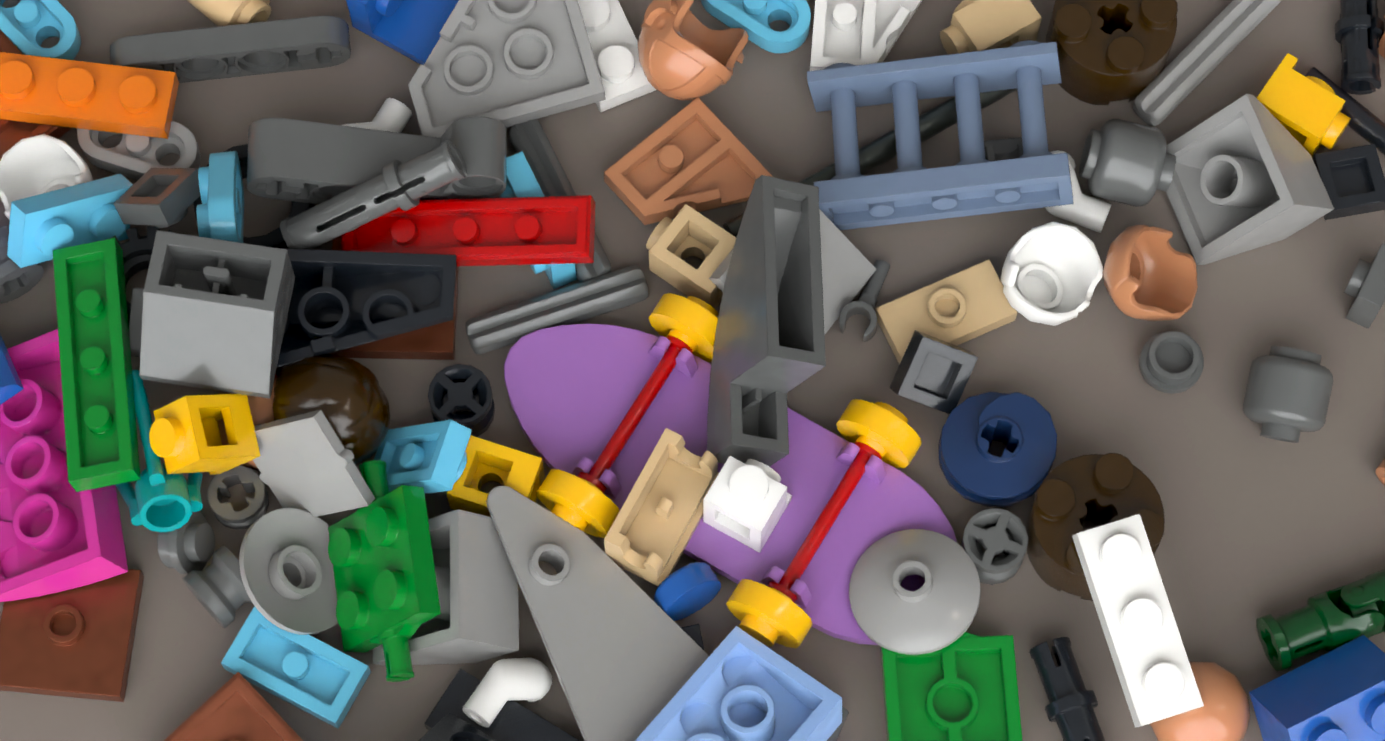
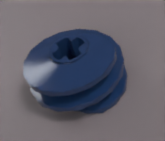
M998 392L979 394L967 398L954 408L942 428L938 444L939 466L948 484L966 500L986 507L1011 506L1031 497L1050 473L1056 457L1057 433L1050 413L1034 398L1019 392L1011 394ZM992 440L1001 441L1006 444L1002 457L988 453Z

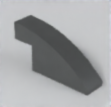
M761 175L755 180L743 215L721 300L710 372L707 451H710L717 458L718 463L725 464L728 457L732 456L743 463H746L748 459H754L770 467L789 454L787 393L826 366L819 187Z

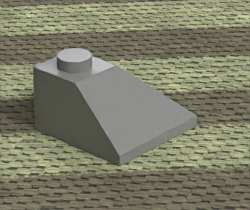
M1245 94L1166 146V153L1176 156L1173 178L1166 193L1197 265H1206L1284 240L1334 210L1311 154L1252 94Z

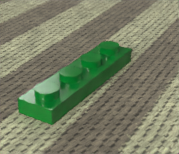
M115 238L53 250L68 482L76 492L141 480L122 248Z

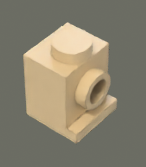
M963 0L952 14L951 25L940 31V39L947 54L1007 48L1020 41H1036L1042 17L1030 0Z
M685 204L673 220L665 217L650 235L646 244V248L649 249V270L685 295L697 297L716 309L722 300L723 292L709 278L734 248L736 237ZM695 256L700 258L703 263L698 269H695L686 263L684 259Z

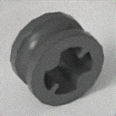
M242 465L222 474H216L211 479L207 489V499L216 519L224 526L235 530L250 528L257 519L266 514L269 506V495L259 475L253 469ZM236 484H242L246 493L255 492L254 499L246 498L248 507L241 511H235L230 502L221 503L223 496L231 497L228 488Z

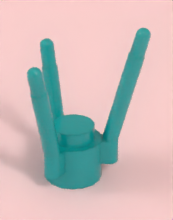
M135 369L132 370L135 413L147 468L140 474L141 480H137L135 489L131 482L116 484L115 486L129 507L131 523L133 525H143L155 532H171L185 525L189 521L192 512L200 511L203 508L200 492L203 472L188 473L187 480L182 473L167 474L165 463H161L160 457L153 452L150 446L149 433L153 422L143 379L139 375L140 371Z

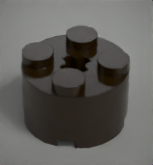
M1055 0L1046 35V43L1057 42L1062 82L1058 83L1060 87L1076 99L1092 105H1109L1110 101L1129 99V102L1135 100L1165 68L1177 30V1Z
M1118 453L1082 455L1069 459L1057 466L1040 485L1027 521L1028 545L1026 551L1036 573L1047 585L1059 592L1063 590L1080 596L1083 600L1093 601L1072 536L1086 531L1082 525L1087 520L1091 521L1094 525H1105L1140 514L1154 555L1164 535L1165 527L1163 504L1157 489L1140 469L1134 466L1127 457Z

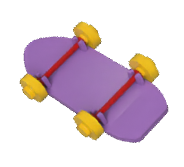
M673 293L663 294L648 318L651 326L661 335L660 337L636 329L615 325L571 324L536 330L522 336L510 348L504 363L505 386L512 409L523 433L537 454L551 469L536 492L538 499L550 512L587 534L598 538H605L665 428L682 435L686 443L684 447L691 453L702 457L704 452L707 451V413L711 364L708 362H712L719 313L711 305L697 297L688 296L685 298ZM852 399L836 423L838 431L845 439L787 407L789 454L771 465L770 468L780 475V483L787 486V493L792 495V499L761 552L755 551L704 523L702 517L683 553L698 562L707 563L712 570L737 584L726 605L729 611L741 621L739 628L766 646L772 647L774 643H778L789 648H798L811 627L845 641L857 644L878 645L868 638L857 624L849 600L851 575L862 554L879 539L889 534L909 529L930 530L943 534L955 542L957 541L954 530L940 506L922 486L896 469L906 468L910 464L922 444L921 439L915 430L908 425V419L903 413L883 402L872 403L862 399ZM718 463L719 473L724 466L722 463ZM909 575L902 580L901 587L907 591H916L924 585L925 579L919 575Z

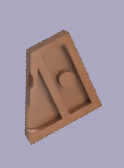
M696 98L604 171V182L644 225L660 222L665 217L675 218L685 204L697 212H703L748 201L755 180L761 175L773 176L699 98Z

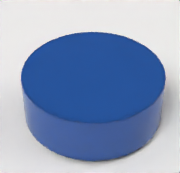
M691 563L676 570L661 582L655 591L654 601L673 621L681 620L706 606L720 591L721 582L707 563Z

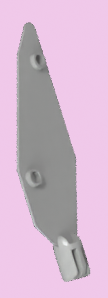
M508 486L493 488L486 500L487 508L584 741H635L705 662L709 655L583 531ZM545 561L552 564L557 574H546L541 570L538 562Z

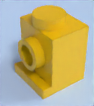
M1287 53L1257 96V99L1313 157L1320 145L1330 150L1334 147L1351 118L1341 113L1345 100L1335 95L1334 90L1323 80L1314 76L1305 77L1295 71L1294 68L1298 59Z
M247 395L184 396L153 411L155 421L150 428V446L157 456L164 458L167 474L209 472L210 475L222 474L261 456ZM222 418L229 445H222L217 421Z
M470 435L465 450L467 453L466 467L461 477L454 483L452 490L446 493L450 509H460L491 517L486 504L489 494L480 491L482 485L488 481H497L502 486H508L536 503L538 499L536 492L545 479L542 458Z

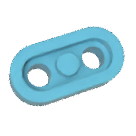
M0 0V30L22 54L73 60L76 57L81 45L80 32L72 15L58 0H20L12 8L2 7L6 0ZM49 37L60 38L58 44L51 48L41 47L42 42Z
M701 0L704 9L710 15L730 28L746 30L749 36L748 40L768 52L780 54L791 52L799 48L809 34L811 12L806 0ZM776 20H782L787 22L790 27L785 31L779 32L771 29L769 24Z
M237 151L210 153L209 166L199 167L198 169L199 190L202 204L197 205L196 208L199 237L243 243L244 192Z

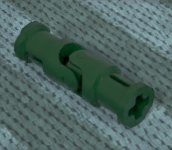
M1385 569L1350 584L1309 597L1307 606L1275 618L1271 614L1257 618L1256 628L1265 655L1276 671H1282L1291 667V661L1322 649L1330 652L1362 635L1369 638L1385 632Z

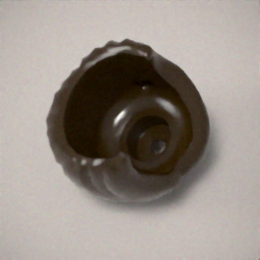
M325 354L307 357L299 362L288 364L279 372L274 388L273 421L322 410L344 448L353 452L354 458L352 461L355 466L365 462L378 450L389 430L390 409L387 397L371 370L353 359Z

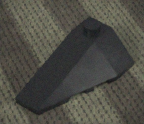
M286 249L288 250L294 271L295 281L277 367L299 362L307 357L333 353L453 320L457 256Z

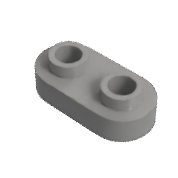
M174 121L171 122L168 139L77 128L79 145L86 159L91 164L113 173H121L123 176L139 180L151 168H192L198 171L200 166L201 154L193 133L184 125ZM118 135L122 137V141L116 147L106 148L102 146L105 139L109 136ZM169 153L180 155L179 160L174 165L163 166L160 164L161 159Z

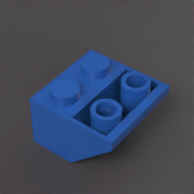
M1365 635L1249 692L1263 741H1385V653Z

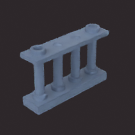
M1027 40L1017 42L1007 48L857 66L850 63H836L823 70L807 71L808 86L816 112L831 110L835 176L831 180L816 181L814 186L819 187V209L839 230L1074 204L1068 153L1053 154L1048 150L1042 85L1062 83L1057 42L1040 43ZM1017 88L1023 155L1016 159L986 160L980 93ZM955 96L960 162L955 166L927 169L923 167L918 100ZM893 103L898 169L893 173L864 176L860 174L856 107Z

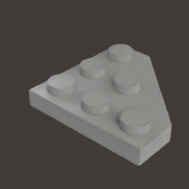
M459 0L441 29L440 39L425 64H420L408 84L422 136L441 138L454 121L466 117H489L503 122L506 127H510L529 120L539 119L606 100L578 0Z

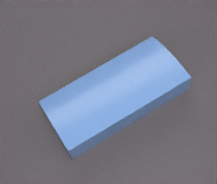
M735 626L635 741H827L842 723V697Z

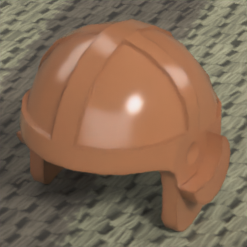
M653 0L648 6L644 20L640 25L641 32L638 40L639 62L649 83L663 95L682 101L695 100L710 94L721 84L725 85L733 75L735 62L743 63L744 55L742 50L747 44L749 37L747 31L741 28L726 30L707 28L689 10L694 0Z

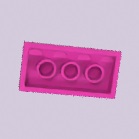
M58 329L8 348V353L24 389L0 405V602L58 593L128 572L116 486L111 485L76 492L68 482Z

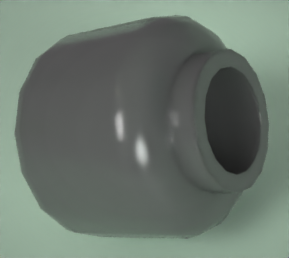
M1111 119L1105 122L1100 130L1091 129L1088 133L1080 160L1079 177L1087 179L1090 193L1097 198L1141 207L1151 201L1156 190L1165 192L1168 190L1175 170L1176 156L1166 153V139L1161 130L1121 119Z
M1271 346L1269 355L1259 356L1253 360L1243 402V411L1251 421L1262 424L1260 436L1284 442L1298 443L1300 432H1315L1324 426L1333 386V375L1329 369L1320 365L1321 355L1289 347Z

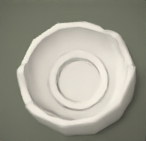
M46 134L21 139L6 151L0 160V198L5 208L4 214L9 220L12 201L93 181L91 171L83 158L65 141Z
M1053 221L1032 228L1009 250L1001 275V282L1004 285L1003 293L1011 307L1029 321L1056 326L1076 318L1079 312H1082L1090 305L1095 287L1103 277V265L1092 240L1075 226Z

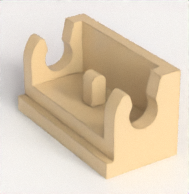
M665 428L604 539L605 553L619 567L656 586H659L663 580L672 574L703 517V499L719 474L718 460L710 451H705L702 457L691 453L684 447L686 443L682 435L668 428Z

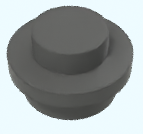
M1163 331L1153 335L1145 343L1140 353L1139 367L1143 378L1154 389L1164 393H1181L1194 386L1200 378L1204 367V357L1201 348L1190 336L1178 331Z
M200 511L192 512L189 521L181 528L171 532H158L157 548L162 563L168 568H175L177 572L183 575H187L192 570L202 571L207 561L210 560L214 553L215 535L212 527Z

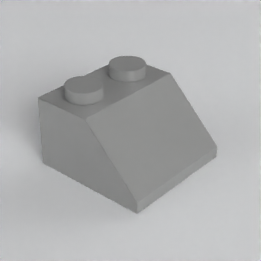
M457 509L428 519L441 614L422 623L409 640L412 665L478 663L519 651L518 580L492 517ZM383 644L373 649V664L385 666Z

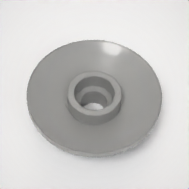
M281 508L270 511L250 526L240 548V573L250 600L268 621L290 633L313 635L326 631L338 623L336 618L337 595L333 564L328 555L330 540L328 527L330 526L321 518L313 517L310 512L296 508Z
M924 529L902 530L876 541L857 561L849 584L851 609L861 630L879 646L906 655L932 653L955 642L972 624L979 608L981 596L979 575L974 562L966 551L951 538L938 532ZM909 575H919L925 579L924 585L916 591L905 590L901 587V582Z

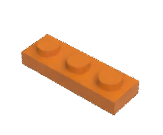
M0 52V119L168 139L179 87L176 72Z

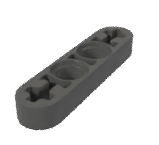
M312 16L133 35L120 38L110 45V65L176 72L179 83L325 68L344 63L351 55L349 25L345 20L334 16Z

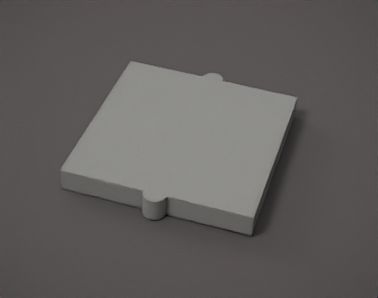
M322 410L254 426L261 456L253 459L261 472L259 475L260 480L264 484L269 485L282 508L301 509L310 512L314 518L366 507L376 499L352 461L354 458L353 452L344 448Z

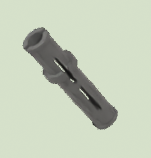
M448 139L442 142L443 144L403 164L396 159L384 165L382 174L345 192L339 193L331 199L294 217L282 220L280 228L289 249L312 250L399 207L407 211L418 206L420 197L457 179L461 180L466 177L467 169L461 153L456 145Z

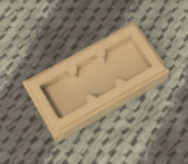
M989 259L881 305L875 310L877 321L899 365L915 330L957 346L1015 321L1017 311L1011 307L1003 293L1004 286Z

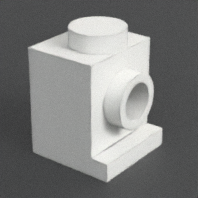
M729 456L703 499V522L760 553L791 501L792 495L787 493V486L780 483V475L769 466L754 459H748L746 463H743Z

